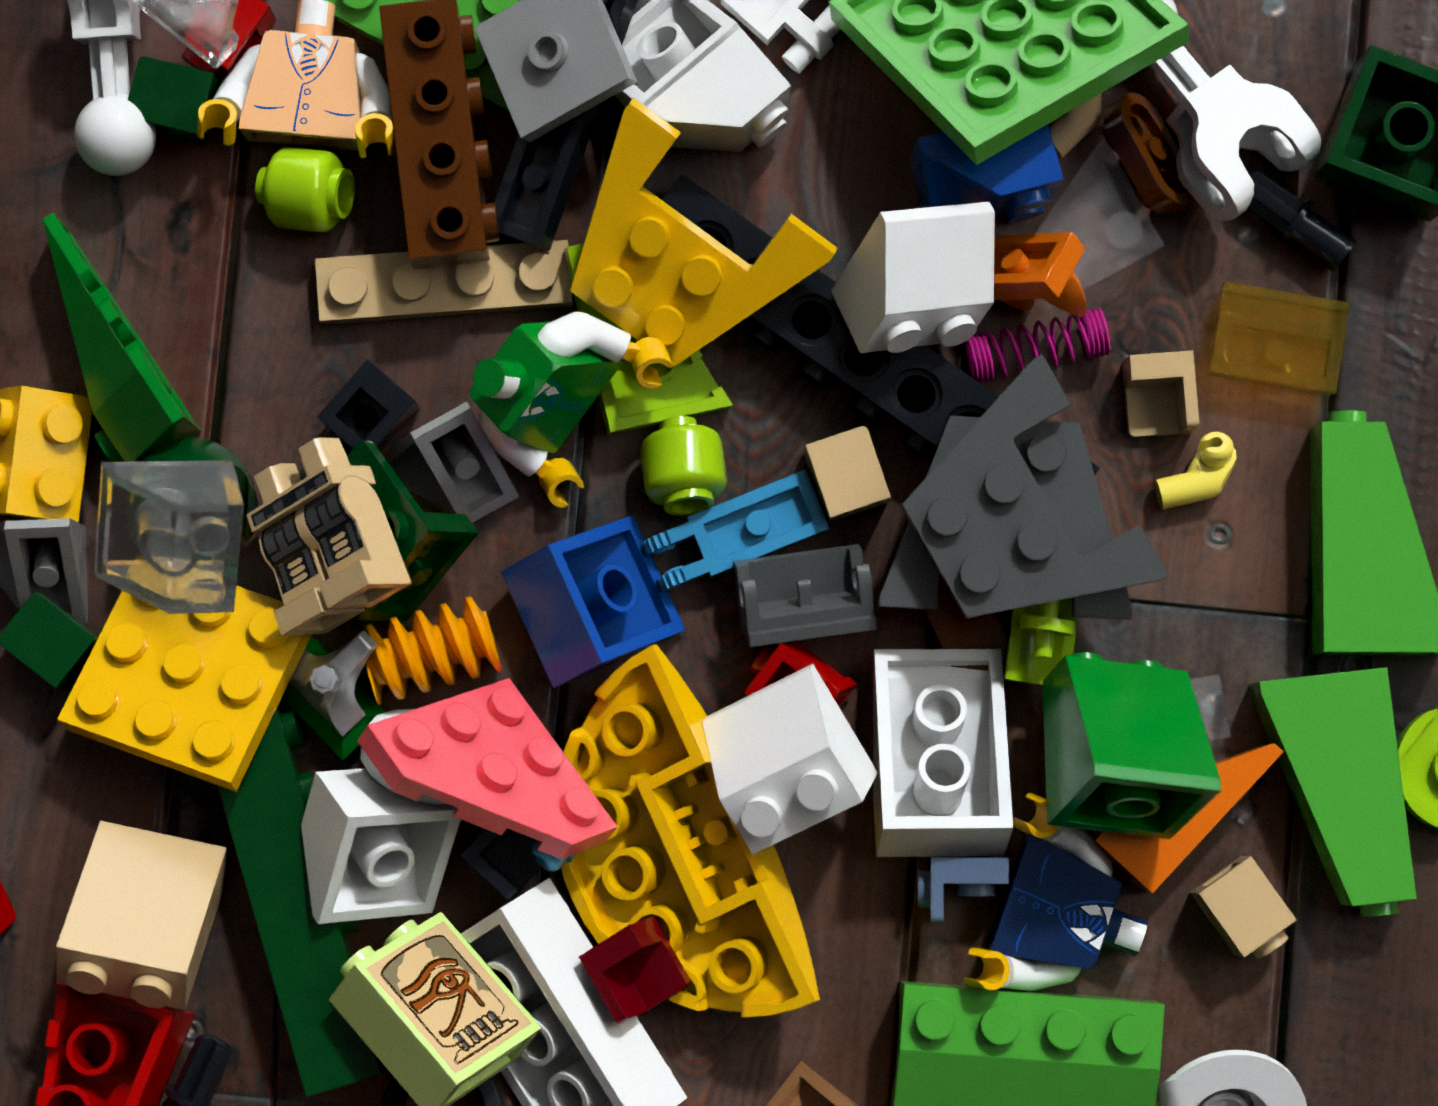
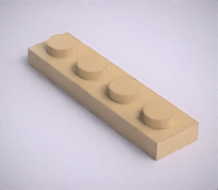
M568 240L553 241L550 251L529 243L489 245L490 260L421 269L413 268L408 252L315 258L319 322L325 325L573 306V295L570 292L572 285L564 255V250L569 246Z

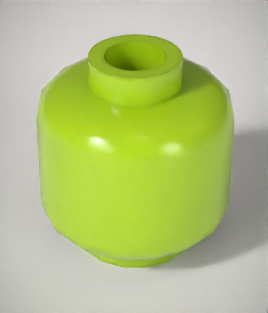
M284 147L272 156L267 167H262L259 170L255 183V194L258 203L264 205L267 217L276 227L313 232H329L338 224L340 219H345L349 215L354 201L355 184L352 172L344 168L343 162L336 153Z
M677 416L662 421L659 424V430L651 433L642 442L640 457L644 487L647 496L653 503L663 506L666 513L679 516L696 514L713 507L714 499L723 493L727 485L722 441L714 429L704 425H697V421L693 417Z

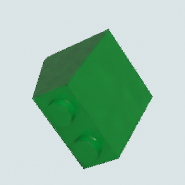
M1080 652L1065 655L1043 680L1047 825L1171 839L1221 791L1220 776L1188 671L1164 668L1161 663L1152 660L1122 663L1103 660V657L1096 653Z

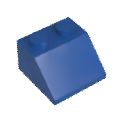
M633 515L551 543L501 571L553 688L599 671L686 630L669 592L661 591L657 578L661 577L652 555L646 554L642 544L644 538Z

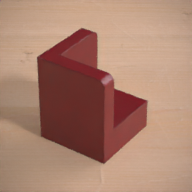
M655 917L626 926L579 956L581 963L617 1024H622L642 1016L689 987L691 983L689 976Z

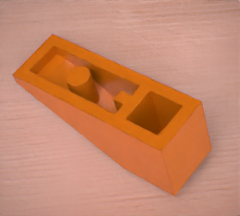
M1270 743L1215 762L1220 776L1221 791L1171 839L1096 831L1092 835L1093 841L1101 847L1112 860V863L1144 893L1153 894L1284 751L1275 743Z

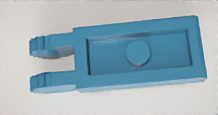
M803 470L688 516V522L644 540L642 544L647 555H659L695 537L703 559L686 566L680 565L672 568L657 578L661 591L665 592L697 580L707 574H710L712 578L734 569L733 561L767 556L829 531L830 528L807 472Z

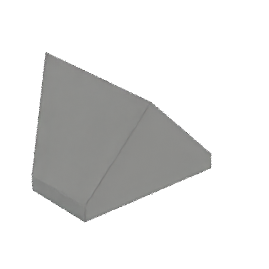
M468 402L412 431L383 455L414 499L443 513L466 514L472 523L519 497Z
M71 518L0 522V587L18 610L32 593L38 592L77 622L87 624L86 526Z

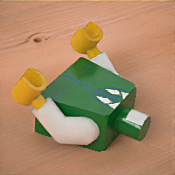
M572 312L551 322L527 323L516 327L493 358L484 359L477 364L473 372V386L470 388V398L482 410L479 415L480 426L494 451L529 477L535 473L550 502L559 508L567 507L568 503L556 488L557 485L563 481L571 480L583 489V481L569 460L564 458L548 460L546 459L548 452H557L624 362L622 359L631 362L636 379L641 386L648 389H656L662 385L657 370L651 364L660 363L669 368H672L673 364L664 343L658 338L647 337L633 343L630 341L631 335L583 312Z

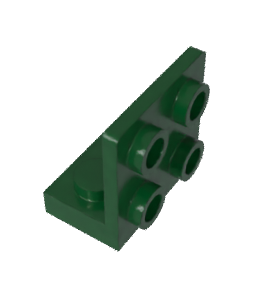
M360 440L347 456L351 466H370L376 482L371 487L375 490L381 501L412 584L372 607H364L365 611L354 618L356 621H389V618L396 616L399 621H408L414 611L422 604L479 532L466 514L423 512L372 441Z

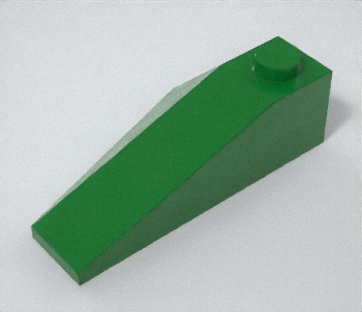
M52 212L42 220L94 416L103 428L94 436L115 467L125 461L127 466L135 471L148 454L157 447L171 440L194 437L202 431L65 223Z

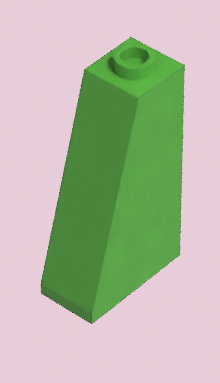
M1344 410L1329 412L1328 421H1321L1310 429L1312 655L1438 656V591L1386 422H1367V412Z
M1388 668L1260 681L1249 684L1251 699L1270 743H1275L1284 751L1277 759L1340 905L1359 906L1360 917L1399 913L1398 901L1417 899Z

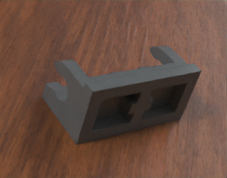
M859 544L733 561L739 628L750 647L877 630L869 564H864L862 548Z

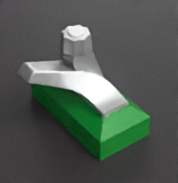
M364 630L351 641L331 653L312 635L282 696L291 708L342 761H346L361 747L357 740L374 717L386 712L380 705L378 706L377 702L357 682L362 668L378 645Z

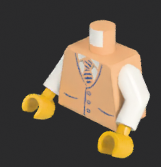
M298 0L295 32L265 31L261 45H255L246 50L223 79L214 98L204 102L198 110L197 137L203 139L206 130L219 127L224 129L223 144L231 146L235 142L236 122L240 119L239 129L246 141L358 151L361 158H366V148L368 145L375 142H383L387 145L388 156L396 154L389 88L374 59L359 53L355 39L332 36L335 5L324 0Z

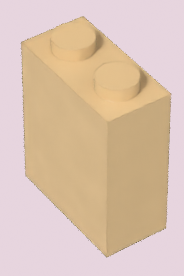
M100 821L56 946L57 983L68 985L74 990L85 994L105 993L133 999L141 1005L150 1008L166 1006L186 1010L225 887L227 847Z

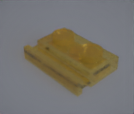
M1227 281L1221 285L1219 311L1216 315L1207 375L1328 396L1336 393L1346 334L1345 324L1350 303Z

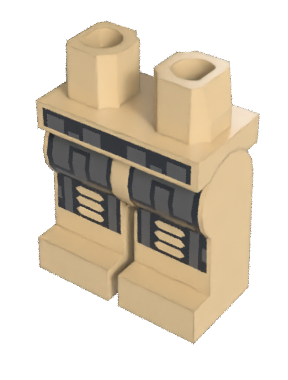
M319 437L298 448V453L307 476L303 480H301L294 463H280L270 466L254 476L262 505L246 514L252 532H260V551L266 563L274 571L284 605L274 611L281 636L326 634L365 611L364 607H372L412 584L381 501L375 490L371 487L376 484L370 466H351L339 438Z

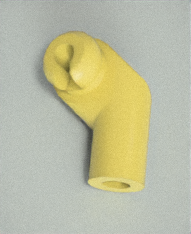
M1218 431L1206 434L1200 439L1196 453L1186 473L1155 479V490L1161 510L1212 499L1221 493L1235 466L1237 458L1233 441L1228 435Z

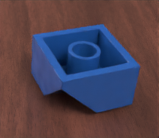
M1048 124L978 165L944 132L924 136L917 139L909 163L922 208L990 201L995 211V217L1006 215L1008 223L1028 220L1045 213L1043 205L1051 202L1064 180Z

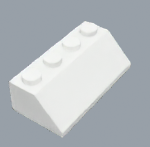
M550 878L461 933L471 947L542 1027L515 1062L501 1071L522 1106H677L687 1099L686 1094L638 1020V1017L622 1024H617L614 1021L579 959L580 955L593 948Z

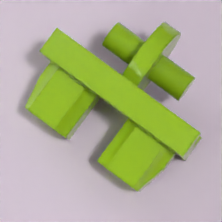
M1072 598L1013 609L1004 680L1043 685V680L1065 655L1074 653L1078 617H1071Z

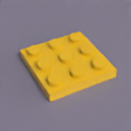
M141 552L57 720L65 730L237 792L312 634L281 636L274 614L275 610L284 605L280 600L188 568L168 566L158 561L156 557Z

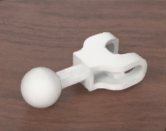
M67 0L71 17L72 38L81 44H88L93 92V101L83 108L76 120L74 140L77 151L84 162L99 173L110 176L130 174L140 169L150 159L156 145L155 126L146 122L140 110L128 101L131 88L127 41L141 40V0Z
M1162 0L1178 14L1174 0ZM1184 46L1151 64L1152 68L1181 101L1166 119V122L1178 137L1179 149L1176 157V166L1179 180L1202 208L1216 220L1231 221L1247 210L1253 198L1254 182L1239 157L1240 148L1258 151L1279 170L1289 172L1307 166L1318 157L1321 148L1320 134L1314 123L1288 91L1270 84L1249 82L1243 79L1231 65H1228L1209 78Z

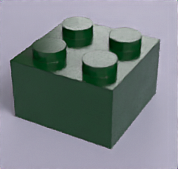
M1371 44L1355 64L1313 177L1428 222L1438 216V70Z

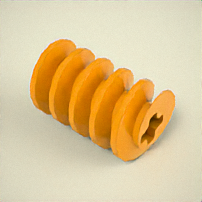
M471 596L464 597L462 617L460 618L454 615L446 603L439 604L437 624L434 625L430 623L421 610L414 611L413 630L409 632L406 631L396 616L389 618L388 638L382 639L371 623L364 625V631L378 644L365 663L378 706L382 703L383 685H387L394 696L401 700L406 697L408 678H412L418 688L423 693L431 690L433 671H437L448 686L454 685L456 682L458 664H462L472 679L479 678L483 657L489 660L497 672L502 671L486 610L481 611Z

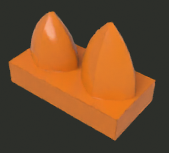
M1073 232L995 236L994 300H999L1020 310L1030 311L1034 306L1035 299H1045L1055 307L1072 315L1085 316L1087 309L1086 297L1080 279L1074 272V269L1086 247Z

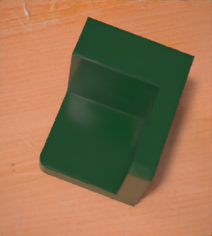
M142 56L138 59L128 101L140 110L146 122L155 126L157 135L206 147L211 128L206 130L203 139L197 137L198 110L204 102L214 98L220 82L214 73Z
M34 592L0 633V645L53 687L67 691L80 675L99 634L89 626L77 622L43 594Z

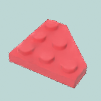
M510 678L369 724L357 740L393 792L417 802L423 794L455 807L454 817L501 836L508 828L538 840L537 850L558 859L566 858L606 842L617 828V825Z

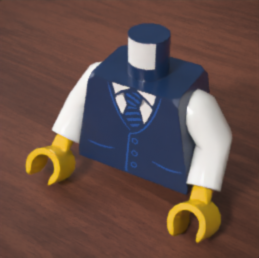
M1027 793L1026 795L1027 799L1035 802L1036 814L1034 818L1028 823L1016 817L1013 819V825L1028 834H1023L1009 876V884L1006 885L985 949L975 947L971 948L968 952V955L981 957L983 961V971L978 978L964 977V983L968 986L990 991L1006 988L1032 992L1072 982L1078 976L1081 968L1093 970L1102 946L1135 957L1142 945L1148 921L1115 909L1122 883L1112 878V860L1093 841L1094 838L1087 829L1047 825L1046 799L1034 793Z

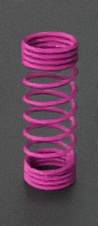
M1096 307V309L1092 308L1091 310L1087 309L1086 315L1080 317V319L1078 316L1069 314L1066 328L1062 321L1055 316L1050 323V334L1046 326L1040 320H1037L1033 327V338L1028 328L1020 324L1016 332V342L1012 333L1007 328H1003L1000 332L999 345L993 334L989 331L985 334H975V336L964 342L970 375L981 384L984 381L987 383L989 380H994V366L988 344L989 337L996 351L1003 377L1007 378L1008 372L1004 348L1005 333L1010 340L1021 373L1024 370L1021 330L1023 329L1035 358L1039 356L1038 326L1041 327L1045 335L1053 364L1057 367L1059 363L1055 345V321L1063 334L1070 361L1074 363L1075 355L1071 333L1072 318H1074L1080 330L1087 358L1091 360L1095 357L1099 358V356H1109L1111 343L1103 311L1099 307Z

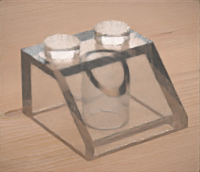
M101 462L94 569L96 577L168 614L234 612L244 502L234 462Z

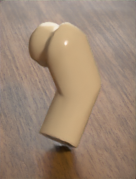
M1102 93L1064 114L1049 127L1059 159H1062L1099 124L1101 120Z

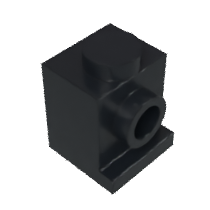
M367 359L320 412L317 418L329 429L322 438H339L348 456L360 440L372 441L381 452L411 417L413 418L421 408L416 400ZM364 409H372L378 414L376 426L369 431L359 430L355 425L357 414Z

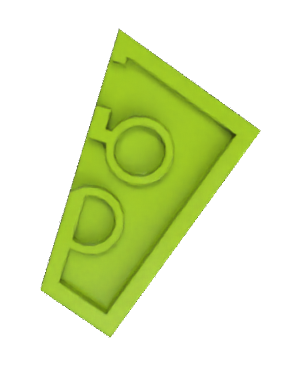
M584 243L568 246L564 250L571 285ZM574 294L578 312L587 313L621 329ZM631 336V342L635 343L638 341ZM700 350L672 368L660 363L651 364L657 370L662 385L656 389H648L641 386L636 379L631 362L622 359L624 362L598 395L607 435L660 424L662 421L672 417H692L730 408L733 404L722 386L719 387L707 369L701 359L703 355Z

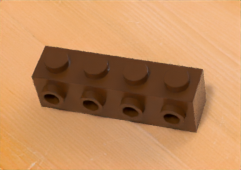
M423 0L379 6L409 260L414 269L490 260L488 242L500 241L495 203L483 204L480 180L492 178L488 141H475L473 117L484 116V105L480 77L468 78L465 54L477 53L472 14L460 16L457 0Z

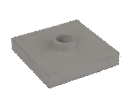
M520 0L474 27L520 138L528 142H532L637 83V79L602 0Z

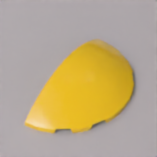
M651 645L616 669L595 691L594 695L597 696V701L590 709L582 726L570 733L563 751L617 825L616 830L606 842L576 853L571 862H563L561 870L571 899L584 924L598 944L630 924L655 917L691 981L689 987L668 999L678 1005L696 1011L713 1008L723 1011L740 1012L741 1017H758L792 1011L816 1002L820 998L804 928L775 846L772 845L755 854H752L719 800L702 724L707 714L658 645Z

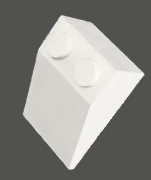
M874 649L873 765L878 771L873 781L876 857L1004 856L1013 830L1002 649ZM988 665V671L951 666Z

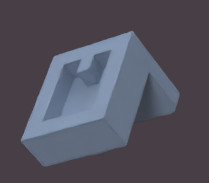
M931 857V870L918 869V908H931V922H944L945 884H957V896H996V884H1009V857Z

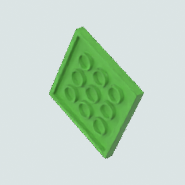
M1162 0L829 1L831 20L976 165L1189 43L1188 23Z

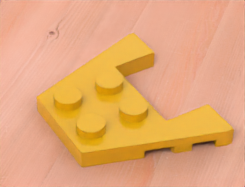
M633 98L623 111L570 292L629 333L636 340L639 341L647 337L661 340L669 353L674 367L830 262L838 248L792 214L789 215L752 265L722 245L644 187L645 181L681 132Z

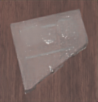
M1106 140L1096 145L1036 231V233L1073 232L1086 247L1074 269V272L1080 279L1083 291L1156 253L1165 246Z

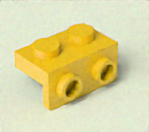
M22 385L2 388L0 390V516L12 515L39 520L71 518L79 523L92 419L89 397Z

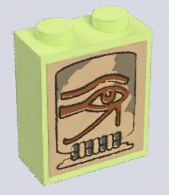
M442 912L420 925H417L413 919L405 922L385 940L384 947L377 951H374L371 946H366L355 953L341 967L340 972L345 978L329 998L333 1006L418 1106H450L515 1062L542 1028Z

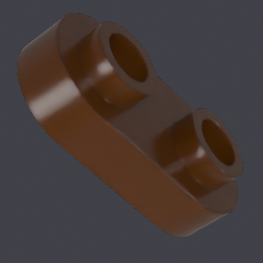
M1127 93L1109 105L1103 113V134L1107 144L1118 154L1133 182L1134 192L1141 204L1158 214L1169 216L1191 203L1194 197L1182 185L1178 177L1176 157L1179 148L1154 105L1137 93Z

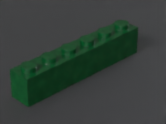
M280 701L237 792L218 786L304 1092L306 1097L382 1075L387 1069L329 1001V998L345 978L340 972L341 967L354 955L348 934L357 932L358 928L356 920L318 924L312 915L301 823L314 780V774L312 771L305 773L301 771L295 748L305 746L302 729L295 710L291 709L284 712L282 701Z

